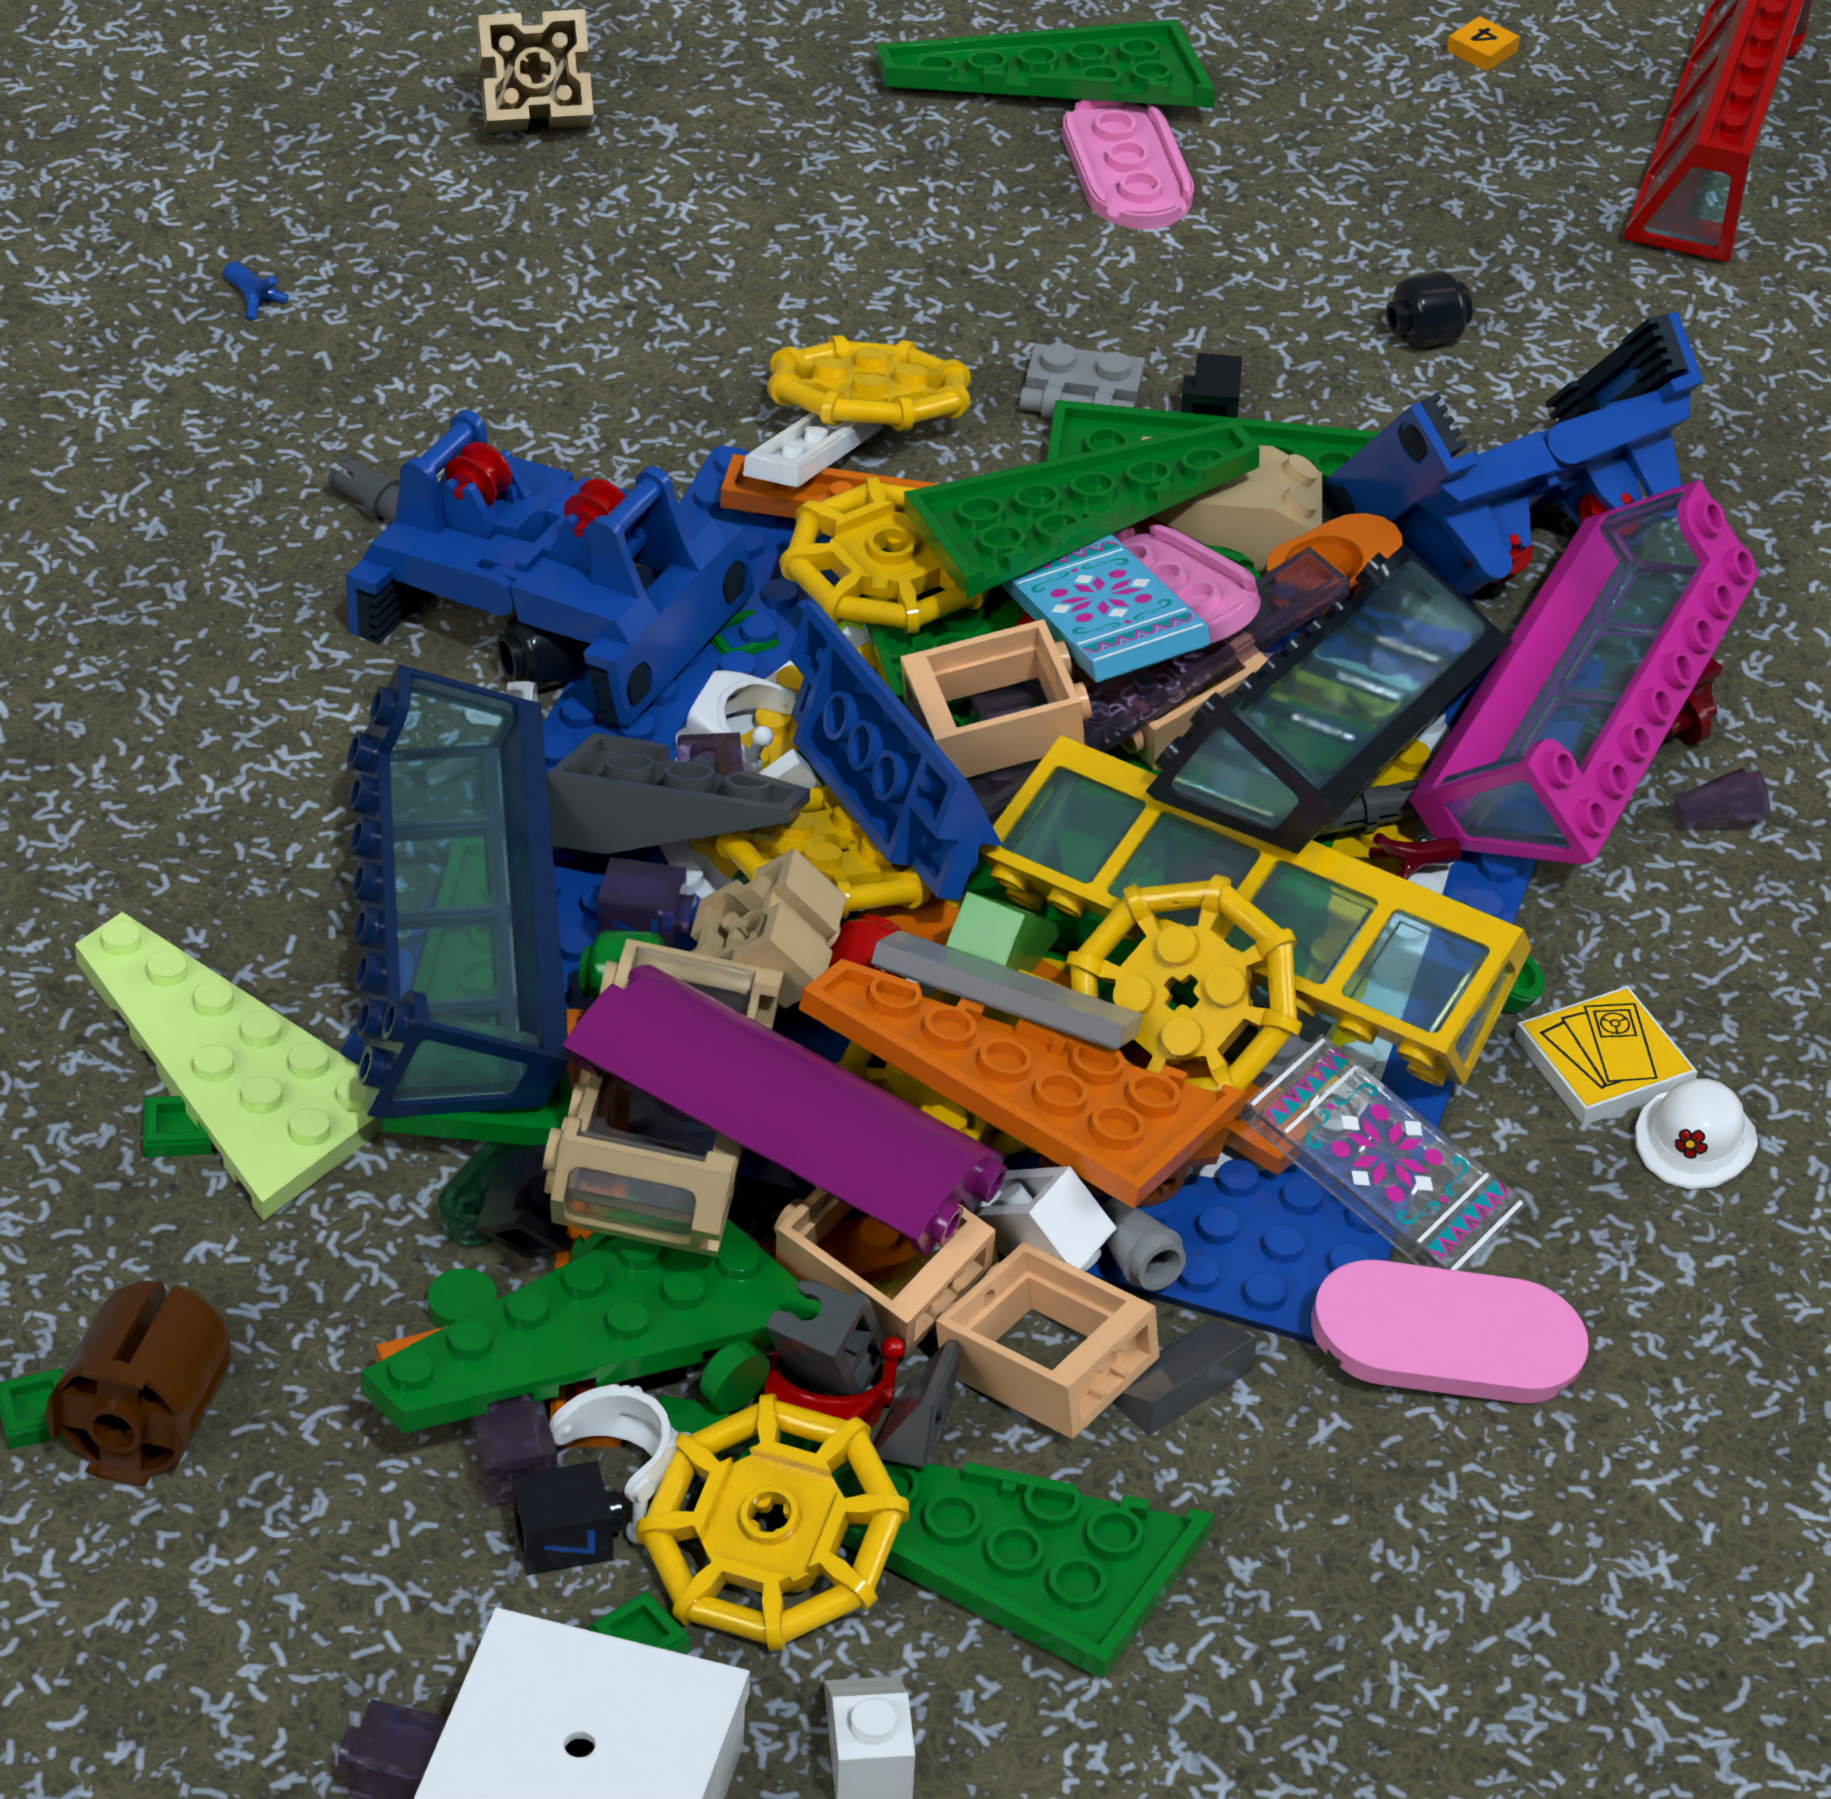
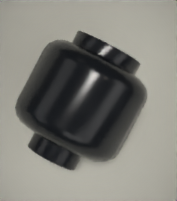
M1444 271L1415 276L1399 282L1393 293V301L1388 302L1386 306V318L1391 332L1395 335L1399 334L1405 344L1414 349L1445 344L1459 339L1466 325L1471 322L1473 315L1472 300L1467 287L1463 282H1457L1452 275Z
M517 615L508 620L504 634L498 636L497 639L500 663L507 678L512 682H535L537 690L579 678L585 664L583 652L591 645L580 640L518 622Z

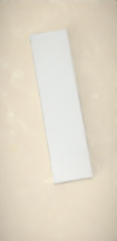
M809 413L747 454L744 460L743 476L798 488L882 430L883 424L843 422L837 426L823 424L820 416Z

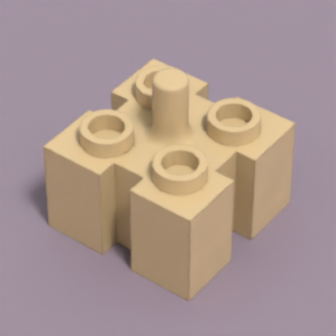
M585 9L543 11L540 25L522 26L521 13L478 15L476 32L480 72L493 71L494 77L483 79L482 104L485 133L527 131L530 118L547 117L548 130L591 127L594 111L590 72L577 73L576 66L585 65L588 55Z
M793 848L757 868L754 879L744 885L737 879L700 899L690 934L698 944L695 949L689 952L783 971L777 1012L780 1005L787 1008L800 1001L803 988L828 970L833 952L830 947L835 943L841 929L839 925L847 896ZM678 978L747 1015L750 999L746 993L740 990Z

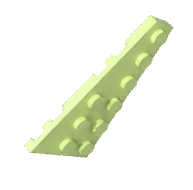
M121 912L75 943L76 963L109 1009L118 1011L129 1027L130 1038L140 1052L147 1051L156 1064L158 1077L171 1095L181 1096L184 1100L186 1113L197 1128L198 1121L204 1128L209 1139L222 1155L223 1166L235 1183L241 1181L251 1195L252 1207L262 1221L266 1220L382 1131L381 1119L367 1115L366 1086H361L358 1083L359 1065L130 916Z

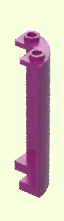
M645 964L631 969L627 978L631 981L625 989L612 983L584 1013L562 1045L576 1066L600 1078L603 1071L611 1074L906 1236L913 1249L925 1256L930 1254L936 1242L944 1245L952 1237L962 1218L963 1207L973 1213L981 1200L989 1203L995 1197L1007 1173V1166L1003 1165L1006 1157L1002 1153L653 965Z

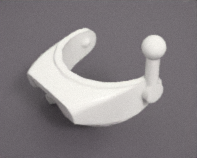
M728 670L714 671L692 705L687 717L686 726L701 747L718 765L734 772L752 771L759 773L763 766L759 755L764 747L772 743L774 737L772 730L767 726H758L752 734L753 742L750 748H747L727 725L726 715L752 708L791 714L798 695L790 688H785L779 684L749 674Z
M618 1384L597 1387L577 1395L553 1415L548 1425L549 1438L557 1445H564L583 1437L610 1436L628 1440L644 1448L651 1455L652 1459L628 1480L624 1490L626 1498L633 1502L632 1519L626 1526L625 1534L630 1542L641 1544L636 1540V1522L646 1516L648 1500L655 1494L667 1467L677 1451L676 1436L679 1433L687 1436L691 1433L678 1432L672 1428L668 1415L656 1398L643 1393L640 1386L631 1388L630 1385L621 1387Z

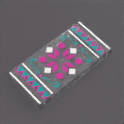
M1323 1034L1318 1036L1245 1102L1238 1115L1415 1264L1420 1266L1465 1272L1521 1216L1528 1205V1202Z

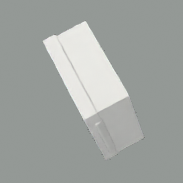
M495 1607L414 1799H724L744 1746L745 1704L750 1694V1670Z

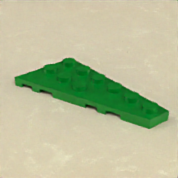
M1177 19L875 44V64L885 87L1053 97L1065 100L1084 99L1214 108L1215 88Z

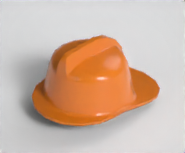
M1367 513L1347 514L1327 521L1311 531L1275 547L1267 557L1266 572L1272 582L1282 588L1288 612L1294 619H1302L1307 616L1317 617L1322 612L1325 614L1344 593L1352 599L1362 587L1355 580L1359 572L1379 552L1388 559L1402 546L1403 538L1397 526L1382 516Z

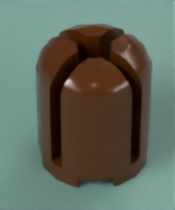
M160 1280L137 1281L116 1290L101 1306L49 1395L45 1419L52 1440L55 1442L60 1433L74 1451L90 1461L85 1470L89 1475L124 1484L143 1486L147 1484L151 1475L169 1470L174 1464L175 1467L178 1466L229 1370L231 1361L229 1348L231 1342L223 1316L198 1292L178 1284L172 1287L167 1297L165 1286Z

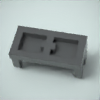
M805 1280L798 1282L796 1287L802 1296L821 1303L820 1313L814 1319L805 1321L797 1318L794 1313L774 1310L765 1326L789 1376L835 1397L857 1395L865 1392L884 1358L881 1354V1344L886 1339L868 1296L857 1291L852 1296H849L817 1281Z

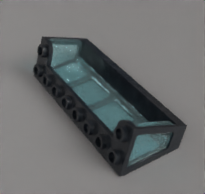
M1405 544L1388 559L1379 552L1356 576L1355 580L1362 587L1352 599L1345 593L1341 595L1325 614L1323 612L1319 614L1303 633L1298 632L1280 653L1275 652L1256 673L1252 672L1235 691L1229 692L1223 698L1215 692L1202 704L1189 720L1193 725L1182 737L1180 735L1176 737L1153 763L1161 773L1146 789V792L1157 801L1299 854L1472 687L1512 641Z

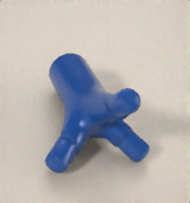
M232 261L225 266L223 271L225 280L240 290L245 297L247 304L246 320H256L261 300L269 299L282 304L288 302V294L273 288L278 283L276 276L270 275L266 279L260 278L237 261Z

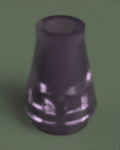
M1740 767L1687 792L1677 793L1673 796L1675 815L1682 830L1691 828L1755 827L1757 820L1766 819L1770 816L1768 791L1759 770L1746 772L1743 767Z

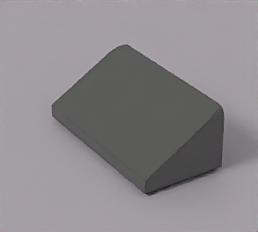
M1207 1321L1160 1350V1357L1112 1403L1146 1435L1150 1436L1251 1372L1254 1366L1257 1341L1246 1332Z
M948 1339L898 1395L875 1448L880 1459L924 1468L925 1463H929L954 1400L961 1346H958V1341Z

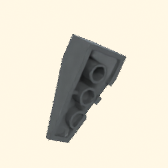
M592 733L547 773L552 846L568 848L570 854L584 858L789 823L810 801V789L752 771H738L727 776L715 772V760L696 756L691 758L690 762H680L669 758V746L653 741Z

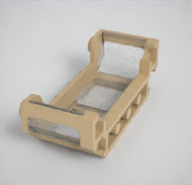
M626 939L619 963L608 960L606 962L599 996L612 983L625 989L631 981L627 979L630 970L637 966L648 964L665 971L773 1030L783 971L632 939ZM581 1068L579 1083H575L568 1117H564L561 1129L551 1128L544 1155L543 1169L548 1170L544 1193L551 1194V1222L718 1257L745 1148L605 1071L598 1078Z

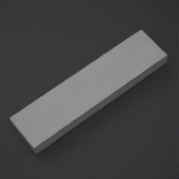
M900 930L876 942L871 961L872 964H875L874 967L1113 1050L1119 1049L1138 1036L1144 1015Z

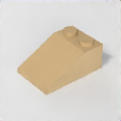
M1142 436V438H1141L1140 440H1145V439L1154 438V437H1144V436ZM1258 445L1259 468L1151 516L1203 544L1229 548L1242 553L1254 563V568L1260 574L1270 578L1266 572L1267 557L1272 550L1284 542L1297 538L1322 525V472L1318 471L1308 459L1300 455H1288L1273 446Z

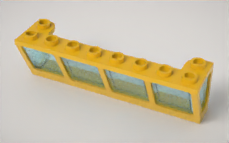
M1063 735L1058 737L993 825L1003 846L981 844L978 853L992 869L990 877L1007 888L1004 894L1007 898L1033 911L1038 912L1042 904H1046L1077 918H1081L1084 910L1105 919L1125 896L1123 889L1134 883L1140 888L1211 880L1215 874L1230 878L1231 887L1282 929H1292L1298 941L1297 945L1293 948L1297 1014L1313 1019L1316 1011L1339 1020L1336 1026L1337 1029L1360 1042L1372 1045L1375 1038L1378 1037L1396 1045L1398 1049L1396 1054L1409 1062L1406 1070L1418 1079L1438 1087H1442L1446 1079L1465 1087L1532 948L1524 929L1313 840L1299 854L1157 801L1146 792V789L1158 775ZM1175 782L1172 784L1173 788L1178 792L1270 827H1278L1275 824L1267 823L1263 819ZM1219 804L1231 808V810L1221 807ZM1201 908L1156 912L1154 914L1160 922L1161 929L1173 924H1181L1187 927L1198 926ZM1224 916L1217 935L1234 950L1241 954L1256 943L1255 940ZM1136 923L1124 936V939L1138 943L1141 935H1146L1138 923ZM1267 966L1252 971V983L1249 981L1250 993H1254L1258 985L1269 990Z

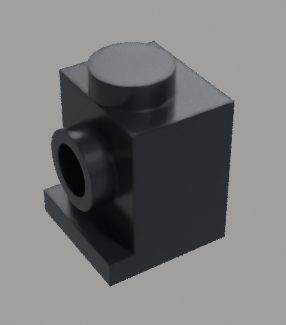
M1197 353L1195 375H1184L1181 412L1237 418L1242 356Z
M532 1145L527 1150L499 1155L475 1230L526 1258L567 1252L572 1238L566 1235L568 1226L551 1222V1194L544 1193L548 1170L543 1169L546 1145ZM581 1177L579 1178L571 1203L573 1206L576 1204L583 1178Z

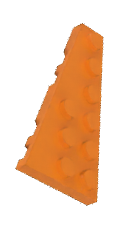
M840 959L804 987L802 991L799 1010L932 1088L940 1095L947 1097L989 1122L997 1129L1021 1141L1062 1167L1071 1166L1077 1176L1133 1209L1241 1111L1246 1091L1224 1084L1220 1094L1185 1083L1188 1072L1167 1065H1163L1160 1073H1155L1127 1064L1121 1050H1113L1021 1017L1016 1027L984 1017V1005L963 998L960 999L955 1007L923 997L922 990L917 983L844 959Z

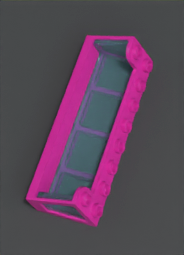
M1700 479L1584 519L1510 637L1512 642L1496 659L1408 799L1436 840L1454 837L1459 842L1460 850L1581 865L1595 860L1759 575L1751 553L1741 545L1725 520L1721 506L1711 498Z

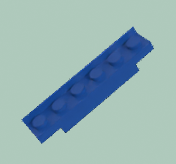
M807 603L788 657L804 676L791 716L798 723L792 740L793 743L889 863L912 866L937 898L960 900L968 877L976 869L979 856L978 851L981 844L1003 846L965 777L819 604Z

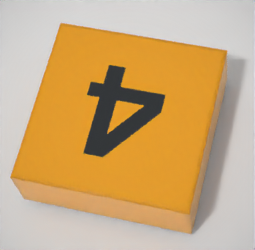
M1479 16L1448 36L1447 52L1485 71H1489L1518 52L1520 36Z

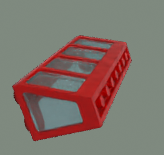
M1712 0L1707 7L1624 234L1625 240L1730 262L1736 241L1749 165L1786 57L1798 54L1802 48L1813 0Z

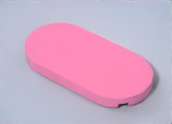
M1082 99L1075 103L1074 111L1066 112L1063 117V142L1087 202L1097 215L1113 224L1132 229L1161 228L1169 226L1186 216L1193 202V180L1164 114L1156 106L1147 104L1146 109L1143 106L1130 102Z
M1162 525L1148 526L1150 534L1135 535L1134 528H1124L1112 534L1208 625L1210 643L1223 640L1247 626L1258 613L1261 602L1253 574L1246 568L1185 534Z
M1361 1260L1335 1269L1324 1279L1318 1290L1311 1312L1313 1336L1323 1352L1327 1354L1329 1349L1335 1357L1341 1360L1339 1367L1353 1377L1379 1385L1515 1403H1541L1557 1397L1561 1389L1568 1387L1569 1384L1571 1386L1580 1375L1588 1354L1587 1332L1581 1318L1573 1307L1552 1290L1537 1283L1516 1278L1383 1260Z

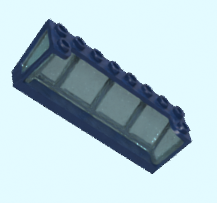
M398 664L387 688L380 686L376 690L370 707V723L365 733L359 731L355 733L347 755V767L354 769V782L349 795L348 808L350 811L356 812V824L351 836L350 853L357 855L358 863L351 889L352 898L359 900V913L354 925L353 942L361 946V958L356 969L354 984L356 990L362 991L363 1001L356 1024L357 1036L364 1038V1053L359 1065L358 1083L361 1086H366L367 1115L376 1118L544 1107L568 1066L570 1057L562 1046L568 1037L541 703Z

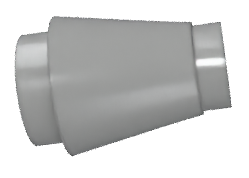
M1116 1198L1106 1201L1101 1206L1117 1227L1105 1242L1126 1280L1134 1286L1143 1287L1150 1291L1160 1290L1172 1284L1182 1273L1186 1263V1254L1180 1235L1137 1207L1133 1209Z

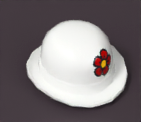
M1690 1079L1677 1084L1670 1091L1657 1094L1643 1106L1635 1125L1636 1149L1645 1166L1665 1183L1687 1189L1717 1187L1736 1178L1752 1162L1758 1147L1755 1126L1744 1113L1743 1104L1737 1095L1721 1082L1711 1079Z

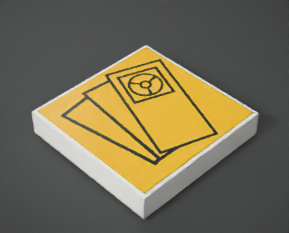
M1628 986L1517 1023L1515 1040L1582 1126L1647 1104L1657 1094L1670 1091L1677 1084L1690 1079H1696L1697 1076L1695 1067Z

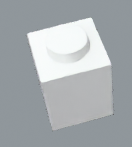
M1071 1166L1007 1170L1005 1179L995 1197L989 1203L981 1200L973 1212L975 1216L996 1230L994 1250L1007 1257L1022 1242H1025L1083 1271H1087L1098 1261L1101 1256L1100 1247L1117 1229Z
M899 1676L824 1680L835 1799H913L915 1770L914 1739L909 1696Z

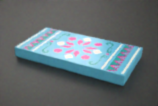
M1112 534L1001 584L1006 592L1035 621L1045 620L1053 639L1056 642L1064 641L1070 657L1097 683L1205 648L1211 644L1208 625Z

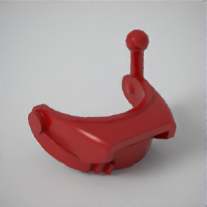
M890 1336L882 1342L881 1354L884 1356L882 1378L876 1386L857 1395L836 1397L814 1394L800 1389L784 1379L780 1374L783 1362L778 1352L774 1351L772 1355L766 1354L770 1361V1371L759 1391V1396L775 1393L777 1400L844 1420L859 1417L872 1429L878 1422L884 1406H891L896 1392L895 1378L898 1359L905 1352L904 1343L896 1336Z

